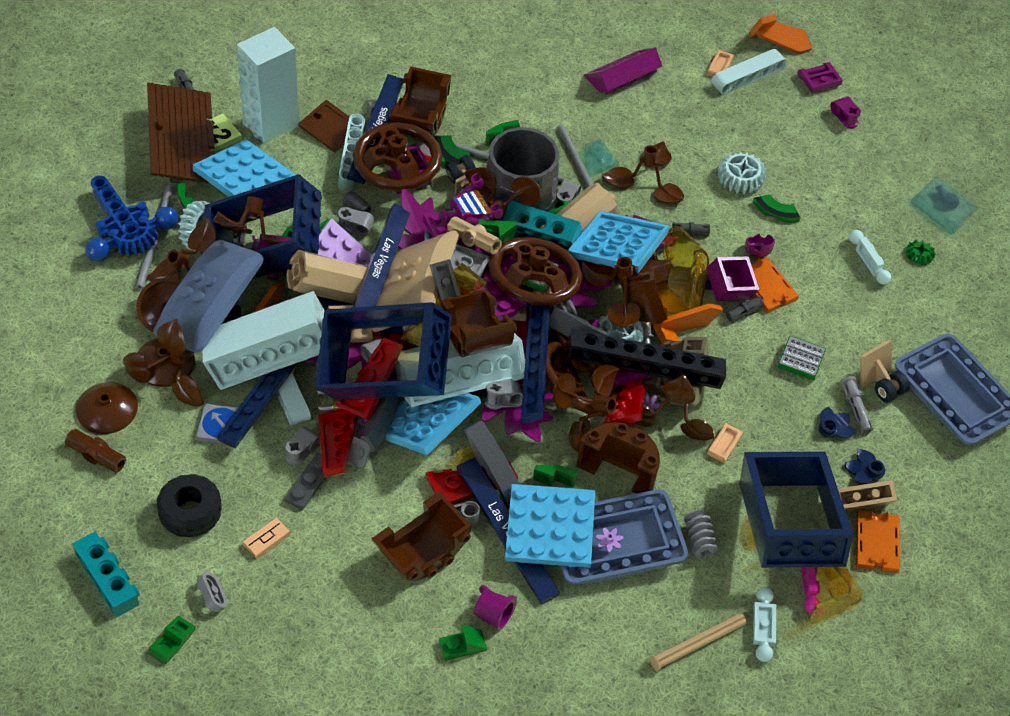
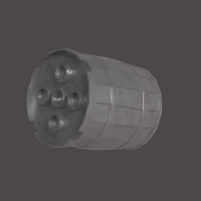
M518 127L505 130L494 138L490 144L486 167L494 174L497 181L494 186L496 189L494 201L502 200L506 202L516 194L512 190L511 184L516 178L525 176L535 180L541 192L539 201L530 207L546 212L555 208L559 175V149L555 141L546 133L534 128ZM491 195L488 197L484 196V201L487 205L490 201ZM516 197L514 200H512L513 202H517V203L522 204V203L519 201L518 197Z

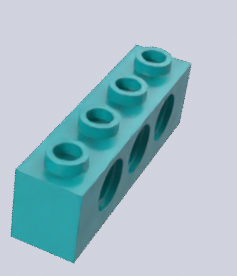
M513 201L509 203L502 221L517 222L515 233L519 232L523 233L526 237H536L554 242L564 249L570 248L583 231L579 221ZM525 219L528 220L526 223H521ZM540 225H545L544 228L538 229ZM558 230H563L560 234H555Z
M95 531L72 543L75 555L115 618L139 606L138 597L140 593L135 584L130 585L128 582L130 578L126 570L119 568L118 558L114 552L110 554L108 551L109 545L104 537L100 538ZM116 588H122L119 591H114Z

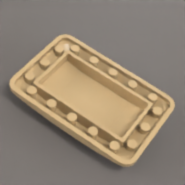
M452 230L400 250L393 258L376 306L427 302L435 304L438 293L429 265L447 259L451 260L459 234ZM390 327L370 328V329H371L373 332H378V331H381V330H384V329H387V328H390Z

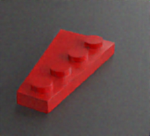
M383 338L368 358L369 362L366 367L361 368L358 372V378L354 383L388 381L403 345ZM380 398L338 400L335 406L370 420Z
M643 379L637 381L630 380L624 384L622 391L616 399V410L611 414H607L603 424L614 422L630 424L642 420L641 413H643V408L641 405L644 404L643 397L645 396L646 388Z
M343 409L318 415L322 470L325 477L345 473L358 416Z
M508 461L509 464H510V466H511V468H512V470H513V472L515 473V475H516V477H517V479H518V476H517L515 470L513 469V467H512L510 461ZM481 467L482 470L484 471V473L486 474V476L488 477V474H487L485 468H484V467ZM445 469L439 473H433V471L426 472V478L434 494L441 491L453 505L474 498L457 470Z

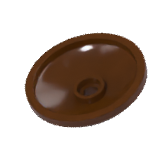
M173 278L156 279L148 283L140 292L136 305L137 314L141 323L149 331L153 332L164 307L181 281Z
M158 338L144 344L137 353L145 357L148 365L169 355L171 352L169 349L164 348ZM194 354L187 359L189 363L185 366L181 376H189L195 366ZM170 358L152 368H148L151 378L146 383L158 387L172 386L177 381L176 375L182 363H174Z
M114 382L99 383L88 388L81 394L76 403V416L79 423L85 429L98 434L115 433L126 428L134 420L138 410L135 394L128 387Z

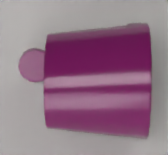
M481 585L479 587L481 595L475 605L474 614L498 630H501L514 613L517 598L513 595L503 596L491 591L486 585Z

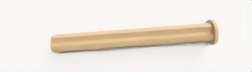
M737 614L656 656L651 655L649 657L650 663L655 671L659 672L661 667L744 626L746 619L743 614Z

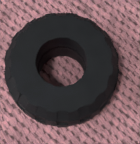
M184 474L171 479L162 487L157 497L159 519L166 530L176 536L194 537L205 534L215 526L221 516L222 503L219 490L213 482L204 476ZM189 501L200 503L192 509L179 508L183 503Z

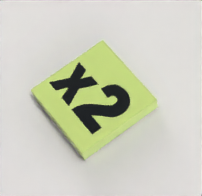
M224 114L210 119L213 121L215 148L209 150L216 152L242 140L240 132Z

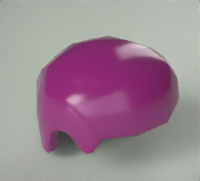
M758 233L754 237L746 239L745 249L751 256L764 258L771 254L775 239L769 234L763 238Z

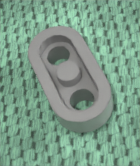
M204 572L197 579V583L205 600L206 607L211 611L221 612L228 604L221 584L214 574Z

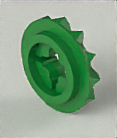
M916 239L913 243L909 242L905 251L907 257L912 262L920 265L931 263L936 255L934 253L935 248L930 247V243L925 244L923 240L918 242ZM919 249H922V255H920Z

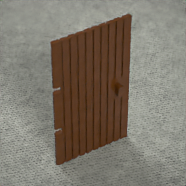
M148 82L147 100L151 175L209 183L193 171V164L215 154V151L209 150L215 148L213 121L207 120L212 119L211 93Z

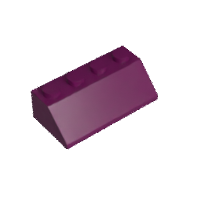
M656 47L633 52L584 74V76L599 92L609 94L616 91L618 86L622 88L630 85L629 81L631 80L638 81L643 79L645 74L651 75L656 73L657 69L662 67V63Z

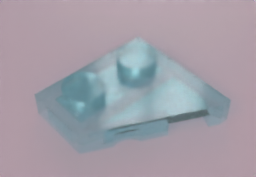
M601 139L585 144L584 150L589 177L618 167L619 162Z

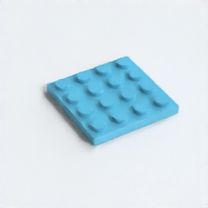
M247 139L193 164L194 172L228 197L296 175Z
M599 211L568 251L577 260L602 264L615 268L619 258L628 257L632 260V265H635L637 273H639L669 233V225Z
M465 393L411 407L406 399H404L398 405L393 423L384 440L428 455L481 404L478 396Z
M512 484L505 561L591 568L595 490Z

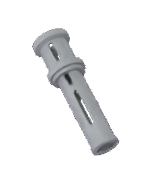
M854 376L846 377L839 383L846 394L845 400L850 403L861 434L870 433L873 431V426L862 402L863 394L856 385L857 379Z

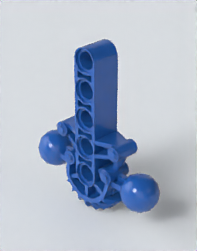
M95 176L90 182L93 193L108 217L96 222L95 225L100 238H93L88 241L85 246V253L90 260L96 262L106 259L110 250L115 247L118 248L121 256L126 254L130 257L134 254L137 257L138 253L144 254L145 250H151V246H154L156 240H158V233L155 229H173L178 223V213L172 207H161L156 211L155 218L148 220L149 212L145 202H139L135 206L126 207L105 176Z

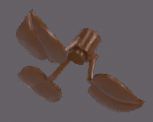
M664 141L644 148L634 173L625 167H615L602 174L603 179L610 185L626 188L634 184L633 177L637 175L642 163L650 168L655 166L659 188L654 190V197L662 203H677L684 200V194L677 185L672 183L661 184L658 166L669 164L672 159L671 153L668 151Z
M478 167L464 172L470 184H472V175L476 173L483 179V187L475 188V190H478L481 195L486 197L491 195L488 202L489 208L496 203L500 205L503 212L501 220L505 215L506 206L516 197L526 206H533L540 199L541 192L538 183L532 178L521 176L516 178L511 184V188L516 194L506 202L502 200L494 201L496 193L494 186L497 181L489 169Z
M248 196L245 210L239 223L228 219L219 211L214 217L213 221L225 229L243 234H251L253 231L245 226L248 218L257 219V216H260L262 240L271 246L282 243V241L268 238L265 234L264 211H261L263 200L260 198Z
M208 218L204 219L190 234L188 247L192 250L186 251L183 249L181 252L175 249L171 250L167 254V258L147 276L151 282L160 278L180 280L179 272H181V269L190 270L187 254H196L198 251L203 253L216 241V232L211 221Z
M628 257L619 258L615 268L582 261L583 276L592 286H606L609 280H614L616 274L623 280V303L611 305L607 312L608 319L616 326L623 328L633 326L640 318L639 306L636 303L627 304V280L630 279L633 273L637 276L654 271L656 284H660L666 279L671 265L670 260H649L640 272L637 273L635 265H632V260Z
M178 319L163 324L157 330L158 340L164 348L169 349L171 352L169 355L148 365L145 357L136 352L129 353L123 358V365L126 371L139 383H145L151 378L148 368H152L170 358L174 363H182L176 375L177 381L172 384L175 396L181 402L191 406H202L205 404L195 380L187 375L181 376L185 366L189 363L187 359L194 353L185 349V341Z
M602 365L595 369L591 379L592 386L595 388L594 393L597 395L594 398L573 394L576 389V381L571 374L564 373L556 380V384L553 387V399L558 407L568 408L571 405L572 398L592 402V408L597 411L596 413L580 417L579 422L575 421L571 425L569 443L578 453L581 439L591 430L589 418L599 415L604 416V413L611 414L616 410V399L609 397L619 371L617 367Z
M685 375L668 381L663 385L662 390L667 398L655 412H652L649 407L641 405L643 408V413H641L642 420L634 422L643 427L654 426L657 422L655 416L672 399L675 403H684V421L686 423L681 424L680 428L686 436L703 441L716 437L713 428L706 421L700 419L689 420L688 404L695 401L696 395Z

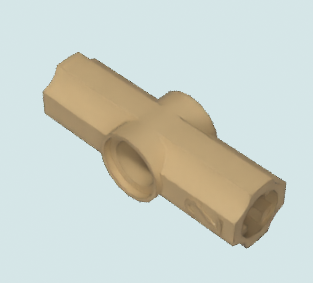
M456 216L451 218L447 224V230H455L459 234V238L468 247L475 245L492 255L498 253V250L501 248L502 241L488 233L485 227L480 224L474 226Z

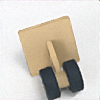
M469 155L461 157L459 165L450 162L445 166L449 179L455 184V196L467 185H471L464 174L465 171L476 168Z
M890 340L879 344L860 357V385L865 387L875 380L878 381L875 384L876 394L886 403L894 400L897 394L902 395L910 389L909 380L901 371H895L888 375L892 368V342Z

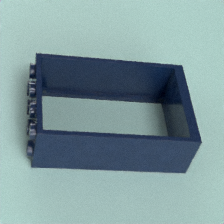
M299 174L205 205L204 219L208 218L211 221L216 232V241L224 240L232 244L234 231L225 229L213 221L218 211L228 219L239 223L244 213L248 196L263 200L261 211H264L263 217L294 208L292 240L256 250L255 252L263 256V263L252 279L291 268L293 265L289 264L290 259L297 250L318 254L322 194ZM248 218L246 223L257 219Z
M433 302L324 310L322 334L319 341V357L317 358L318 366L315 377V389L336 400L444 395L452 315ZM423 325L417 380L345 383L352 329Z
M744 452L739 484L761 568L846 567L853 532L826 452ZM762 486H816L830 529L774 530Z

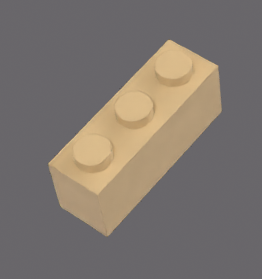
M892 480L838 488L845 512L885 506L897 501Z

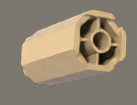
M595 183L587 187L556 215L579 221L584 231L599 211L617 214V204L615 203L617 198L613 193H609L602 188L599 183ZM558 230L555 234H560L563 230Z
M297 250L290 259L289 264L293 266L291 270H287L288 288L297 292L309 293L314 291L316 296L354 304L368 266Z

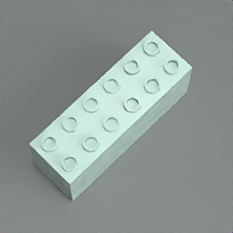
M276 27L238 43L236 55L239 62L242 121L246 128H250L256 139L259 138L264 144L298 127L299 109L295 47Z
M314 291L221 324L203 349V364L219 389L222 390L317 356L320 350L319 341L322 334L324 309Z
M514 333V340L510 346L467 357H460L450 339L444 395L404 398L411 407L485 389L492 382L524 379L525 357L522 340ZM420 347L401 351L395 364L397 381L417 380Z

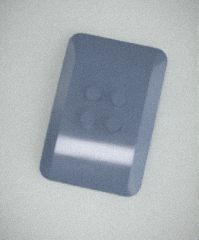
M217 240L212 243L196 260L168 300L153 329V333L157 336V330L160 326L178 319L185 341V349L193 353L202 351L262 265L263 256L258 252L224 240Z
M943 334L896 360V370L906 375L913 392L964 444L974 445L1010 425V393L954 335Z
M658 489L595 502L591 568L561 566L565 580L573 585L598 582L648 572L684 562L688 556V549L668 493ZM603 528H606L609 532L616 528V536H623L624 539L618 541L621 545L620 549L613 546L612 551L608 552L607 545L602 548L598 547L601 540L597 539L596 535H604Z

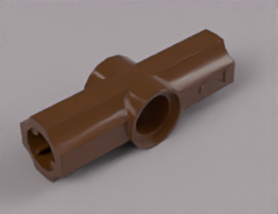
M77 429L71 430L67 434L65 445L81 453L88 462L94 465L99 463L115 473L120 472L127 461L126 456L111 449L103 439L99 437L93 439Z

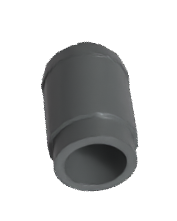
M348 192L342 200L345 207L368 213L371 211V206L356 192Z

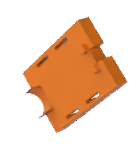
M767 257L763 259L758 258L751 265L759 287V291L753 297L760 296L764 302L762 308L766 313L779 309L782 303L788 305L798 300L799 295Z
M872 509L871 512L858 510L856 514V567L873 570L874 566L881 567V571L898 573L900 570L899 516L890 515L888 512L876 514L872 512Z

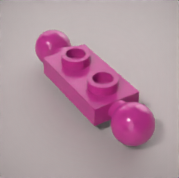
M801 567L805 595L804 608L809 614H817L821 610V602L816 598L817 593H820V582L816 580L818 567Z

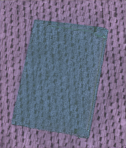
M938 176L911 200L915 206L951 235L978 209Z

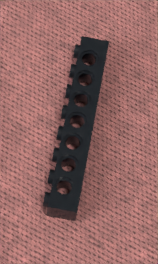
M573 328L567 341L566 359L600 366L610 365L620 370L675 380L685 375L691 384L721 389L726 378V359Z

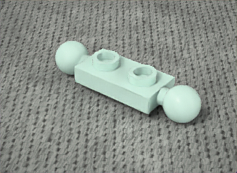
M853 230L849 234V240L851 243L857 244V253L872 275L876 276L877 282L882 285L888 284L891 281V274L889 271L883 270L884 261L882 257L878 255L873 244L869 242L867 237H864L860 230Z
M762 587L756 594L759 602H755L753 606V644L760 645L756 649L757 659L761 662H768L773 657L771 647H775L776 604H769L774 597L772 590Z

